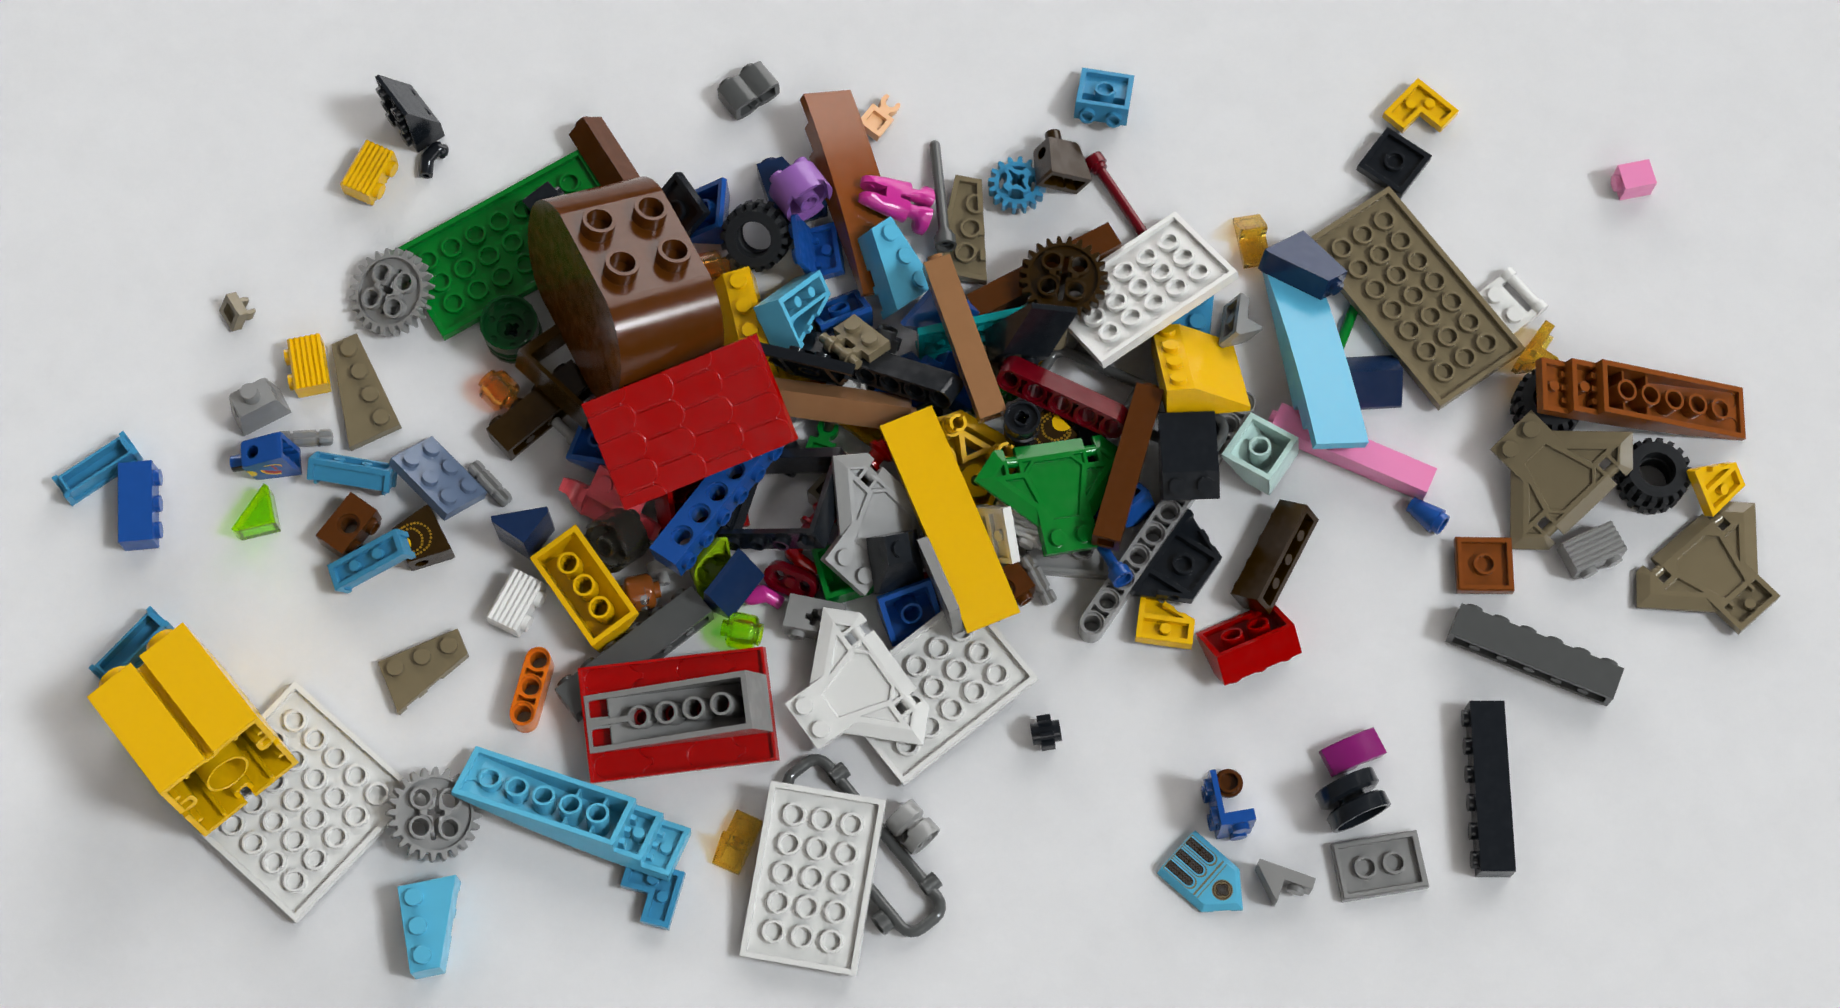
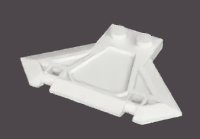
M823 607L810 685L787 701L785 705L818 751L843 733L923 746L930 707L924 699L917 704L913 700L911 694L917 690L876 632L873 630L866 635L861 625L867 622V620L860 612ZM849 634H852L857 641L852 645L845 638ZM900 702L907 710L903 714H900L895 707Z

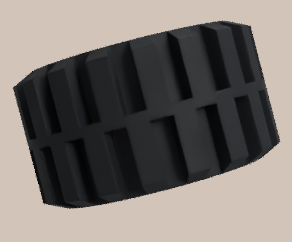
M757 199L755 202L749 200L736 207L723 222L721 227L723 231L720 233V239L724 241L721 244L722 250H727L728 252L726 255L727 259L730 261L733 258L736 261L734 266L737 268L741 265L744 267L749 266L751 270L755 269V273L762 272L765 268L769 270L775 264H778L792 244V238L788 230V223L790 221L781 214L782 211L779 208L773 207L775 203L771 201L767 204L763 203L764 199ZM748 222L762 224L770 234V246L766 249L751 247L744 239L743 226Z
M1533 369L1531 374L1527 373L1522 381H1520L1511 398L1510 414L1514 415L1512 419L1514 425L1532 410L1552 431H1573L1579 420L1537 413V406L1534 402V397L1537 396L1536 369Z
M1645 438L1642 443L1640 440L1634 443L1633 470L1627 476L1623 475L1620 471L1614 475V479L1617 480L1615 488L1616 490H1621L1619 494L1621 500L1627 499L1629 501L1627 506L1630 508L1633 505L1638 507L1637 512L1643 513L1645 510H1648L1649 514H1656L1658 510L1660 513H1663L1669 507L1673 508L1691 483L1686 472L1692 468L1687 467L1690 460L1688 456L1683 458L1682 454L1684 451L1680 447L1675 449L1673 447L1675 443L1668 441L1667 444L1663 443V438H1657L1654 442L1651 438ZM1652 466L1663 473L1666 485L1653 486L1647 483L1642 478L1639 467Z

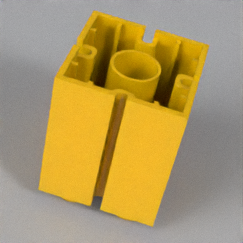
M182 622L174 629L160 631L149 640L146 651L139 656L144 662L141 667L136 668L132 663H129L127 666H118L109 670L100 679L98 688L89 694L87 698L158 793L206 837L248 803L240 793L242 788L248 787L257 796L299 762L226 669Z

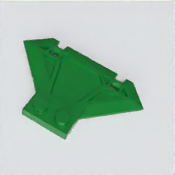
M1102 435L1091 437L1092 445L1084 446L1081 438L1015 447L1013 448V457L1005 458L1003 449L995 450L991 453L973 482L1005 505L1011 506L1012 510L1037 527L1044 557L1097 549L1099 546L1091 544L1095 527L1093 517L1101 506L1118 447ZM1094 456L1095 462L1088 463L1087 457ZM1009 468H1016L1017 473L1009 474Z

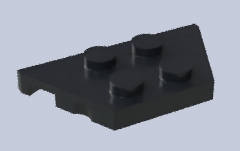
M760 342L765 356L769 357L768 362L782 368V370L791 375L843 386L849 380V377L853 376L856 367L853 363L831 359L830 355L823 352L809 354L797 346H789L788 349Z
M1190 509L1186 510L1130 591L1131 595L1192 604L1221 562L1222 556L1217 548L1210 543L1209 536L1205 530L1200 529Z

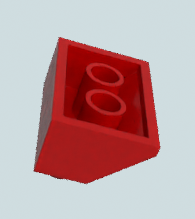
M1274 605L1270 614L1250 610L1195 633L1214 674L1224 686L1237 683L1246 676L1262 672L1267 667L1279 662L1288 661L1293 656L1302 653L1294 623L1276 605Z

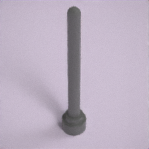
M933 140L929 146L938 231L934 236V244L937 251L946 253L956 248V236L949 229L940 143Z

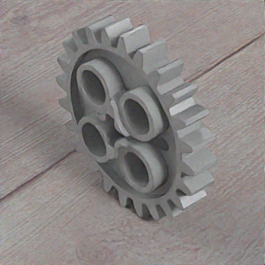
M385 248L384 254L376 251L375 260L369 257L366 258L367 267L358 266L362 274L353 275L358 283L350 286L351 289L356 291V294L350 296L349 299L357 303L351 309L359 312L356 319L362 321V326L371 329V332L381 333L386 337H389L390 333L399 336L400 330L408 334L409 325L417 328L418 322L416 319L419 317L425 320L426 316L423 314V310H431L432 308L427 304V300L435 299V296L429 294V290L435 288V285L428 282L433 277V274L426 272L429 266L421 262L422 258L416 255L413 256L414 253L408 250L403 251L395 248L393 251ZM389 270L388 277L384 280L385 273ZM411 280V285L406 289L408 281ZM378 296L377 302L373 304L375 297ZM400 305V310L396 314V308Z
M438 767L433 768L431 775H429L426 768L421 769L420 777L414 771L409 774L411 783L403 778L400 781L403 790L400 788L392 790L397 799L391 798L387 801L389 805L394 807V809L385 812L386 816L393 817V820L386 826L389 828L395 827L396 829L390 836L391 839L400 837L401 841L397 847L401 848L407 845L409 847L407 851L408 856L417 851L419 861L424 858L425 854H428L430 863L435 861L437 854L442 862L447 860V852L456 857L458 855L457 847L462 850L468 848L465 839L473 841L476 838L470 830L480 829V825L473 821L482 817V814L474 812L476 806L453 796L455 799L454 807L450 808L443 804V794H451L460 776L459 773L450 778V769L447 768L442 775H439ZM432 789L437 790L435 813L440 814L434 821L435 840H431L433 817L428 815V812L433 809ZM414 793H422L426 797L425 806H417L414 803ZM418 821L425 826L426 831L424 835L419 836L413 832V822ZM447 822L453 825L455 831L453 836L449 837L443 834L441 830L442 823Z

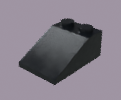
M1030 303L986 328L984 335L989 362H997L1002 366L1003 361L1007 357L1018 356L1039 365V362L1051 355L1077 315V308Z
M1215 411L1158 413L1160 498L1163 501L1220 499Z

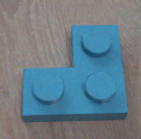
M626 867L620 886L621 888L648 894L640 919L641 923L670 930L686 874L683 871L674 869L668 882Z

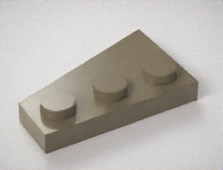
M455 629L379 661V667L398 714L401 715L408 709V705L418 697L421 698L439 679L445 678L469 657L459 630Z

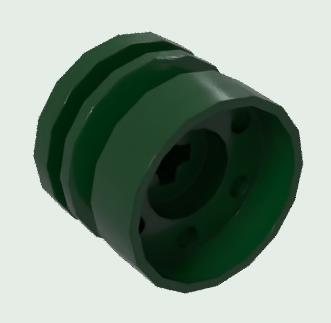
M502 295L491 300L483 309L480 317V331L491 354L506 363L515 364L518 350L543 333L532 304L516 295ZM513 331L518 334L514 337L512 334L509 333Z

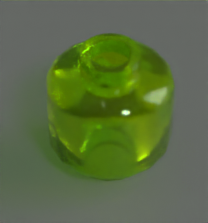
M734 612L728 620L723 619L720 636L725 637V643L729 648H754L761 644L764 624L760 623L756 615Z

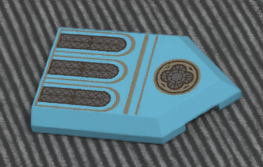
M1196 831L1184 841L1157 872L1162 879L1200 912L1243 911L1240 869Z

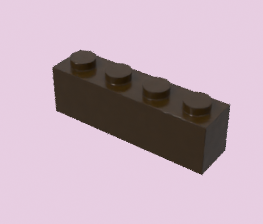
M572 359L566 364L558 365L554 369L552 374L582 402L593 394L577 364ZM534 385L531 392L524 398L515 400L506 413L493 418L486 430L490 439L512 461L553 427L551 422L554 418L560 417L563 419L568 414Z
M1279 500L1230 593L1242 608L1266 614L1271 613L1319 521L1308 505Z

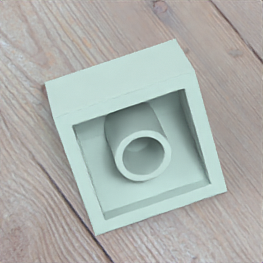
M1251 412L1227 445L1221 457L1247 484L1270 495L1298 455L1299 437Z

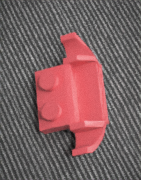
M599 465L590 485L566 477L563 478L558 490L568 496L572 506L579 514L585 515L625 536L627 540L655 541L662 528L655 520L641 513L645 503L624 510L620 496L605 465Z

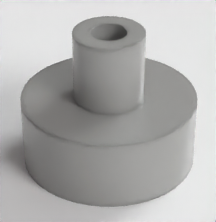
M653 560L646 565L648 574H650L652 579H658L660 586L670 584L669 576L673 575L674 571L657 560Z

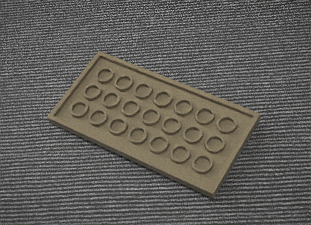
M1390 186L1311 237L1348 271L1343 282L1344 287L1340 292L1390 353L1399 360L1404 370L1438 411L1524 353L1526 348Z

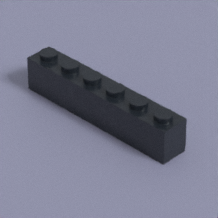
M1469 701L1465 710L1461 711V725L1466 727V738H1463L1462 744L1463 754L1468 755V766H1465L1464 778L1465 783L1470 785V794L1466 796L1467 811H1471L1472 822L1468 824V838L1473 840L1474 851L1470 852V867L1475 869V877H1511L1516 872L1505 701Z

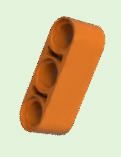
M534 647L527 652L509 715L514 727L522 733L532 732L539 724L554 671L551 655L543 647ZM544 658L547 660L543 667H533V663L537 659ZM529 686H539V689L535 694H525V691ZM522 712L531 713L529 720L525 722L517 721L518 716Z

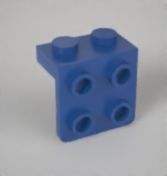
M797 214L791 215V224L788 225L790 237L794 240V248L791 251L794 263L798 264L805 274L820 270L824 280L845 275L842 244L834 222L810 228Z
M1209 770L1207 778L1204 779V786H1201V794L1204 804L1209 803L1210 814H1207V822L1210 832H1215L1216 839L1230 837L1231 841L1246 838L1247 834L1251 833L1256 822L1254 808L1225 813L1216 770Z

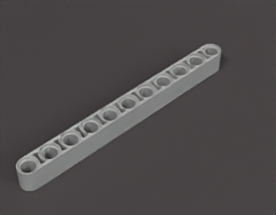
M1247 392L1251 406L1250 411L1220 413L1234 431L1228 433L1224 444L1219 450V465L1223 460L1221 454L1248 415L1254 412L1256 400L1250 392ZM1161 499L1119 560V562L1128 565L1133 573V579L1129 582V585L1119 588L1114 587L1109 578L1106 579L1080 618L1078 634L1083 641L1094 643L1104 635L1131 595L1130 591L1195 500L1163 501ZM1165 511L1171 512L1174 518L1171 520L1164 519L1161 513ZM1154 533L1159 537V540L1151 542L1146 538V535ZM1134 555H1139L1145 562L1136 564L1130 558ZM1102 600H1110L1114 607L1105 609L1100 605V602ZM1088 622H1093L1098 625L1099 629L1088 631L1084 625Z

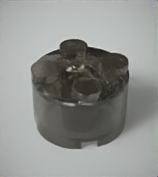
M611 509L586 526L587 530L584 536L610 573L619 572L641 558L651 546L646 529L640 521V515L634 509Z

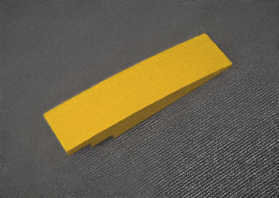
M932 405L880 425L879 428L923 535L929 538L959 605L962 624L966 634L1020 613L997 554Z

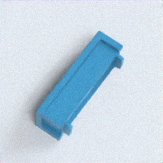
M124 431L119 433L120 436L63 474L52 477L72 506L118 477V463L143 460V457Z
M319 451L308 458L307 479L314 480V484L325 481L382 491V495L389 493L391 487H396L397 473L389 466V463Z
M395 528L328 564L327 567L335 591L348 594L352 592V588L402 561L414 559L416 555L415 552L411 551L407 539L409 537L408 532Z
M149 606L146 609L147 613L95 666L92 664L89 669L101 679L105 673L118 666H127L129 663H132L136 668H139L144 663L139 656L146 651L149 640L160 631L174 629V627Z

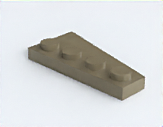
M955 175L947 213L949 229L956 236L957 246L951 252L943 253L938 251V253H942L943 256L951 255L959 280L986 285L982 179Z
M357 333L331 344L350 450H356L401 429L398 418Z

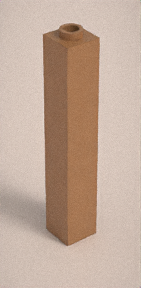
M942 253L931 255L926 258V262H923L922 270L978 424L1002 417L1005 414L1006 406L951 255L943 256Z
M774 377L790 417L880 429V425L916 412L917 407L911 406L912 399L893 393Z

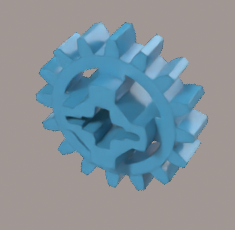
M1021 156L1018 157L1017 162H1013V159L1008 157V164L1006 165L999 161L998 170L992 168L991 178H988L989 196H994L993 204L1002 203V211L1007 210L1008 207L1012 208V214H1015L1017 209H1021L1023 214H1025L1028 206L1036 209V201L1042 202V193H1046L1045 187L1036 186L1035 168L1032 167V160L1030 159L1027 163H1023ZM1001 179H1003V180H1004V184L1002 185V188L1000 189L999 183H1000ZM1032 182L1035 184L1033 192L1030 191Z

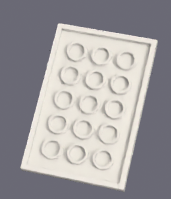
M1175 211L1101 260L1106 263L1105 269L1102 271L1108 272V278L1104 280L1108 282L1107 290H1103L1105 292L1104 300H1099L1098 309L1090 306L1091 315L1088 316L1082 311L1081 320L1078 321L1075 317L1067 330L1104 369L1239 278L1238 273ZM1065 285L1059 288V301L1063 300ZM1071 291L1069 292V295L1073 297H1079L1081 296V293L1078 291Z
M942 610L889 651L917 689L911 694L913 700L917 704L924 699L930 707L923 746L864 737L903 786L1038 681L1037 675L994 623L969 634H966L963 627L962 632L953 635ZM901 702L895 706L900 714L907 711Z
M777 781L770 782L739 956L853 976L857 975L887 800Z

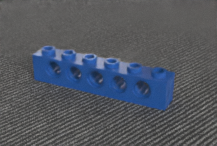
M784 446L705 477L649 547L655 560L680 576L686 570L691 569L696 563L700 552L712 543L714 535L719 528L729 522L732 512L738 504H742L747 499L749 491L754 484L763 479L769 465L781 456ZM742 474L739 478L732 479L734 475ZM725 495L723 499L714 501L718 496ZM708 517L704 522L697 523L700 518ZM690 539L688 543L680 545L682 540Z

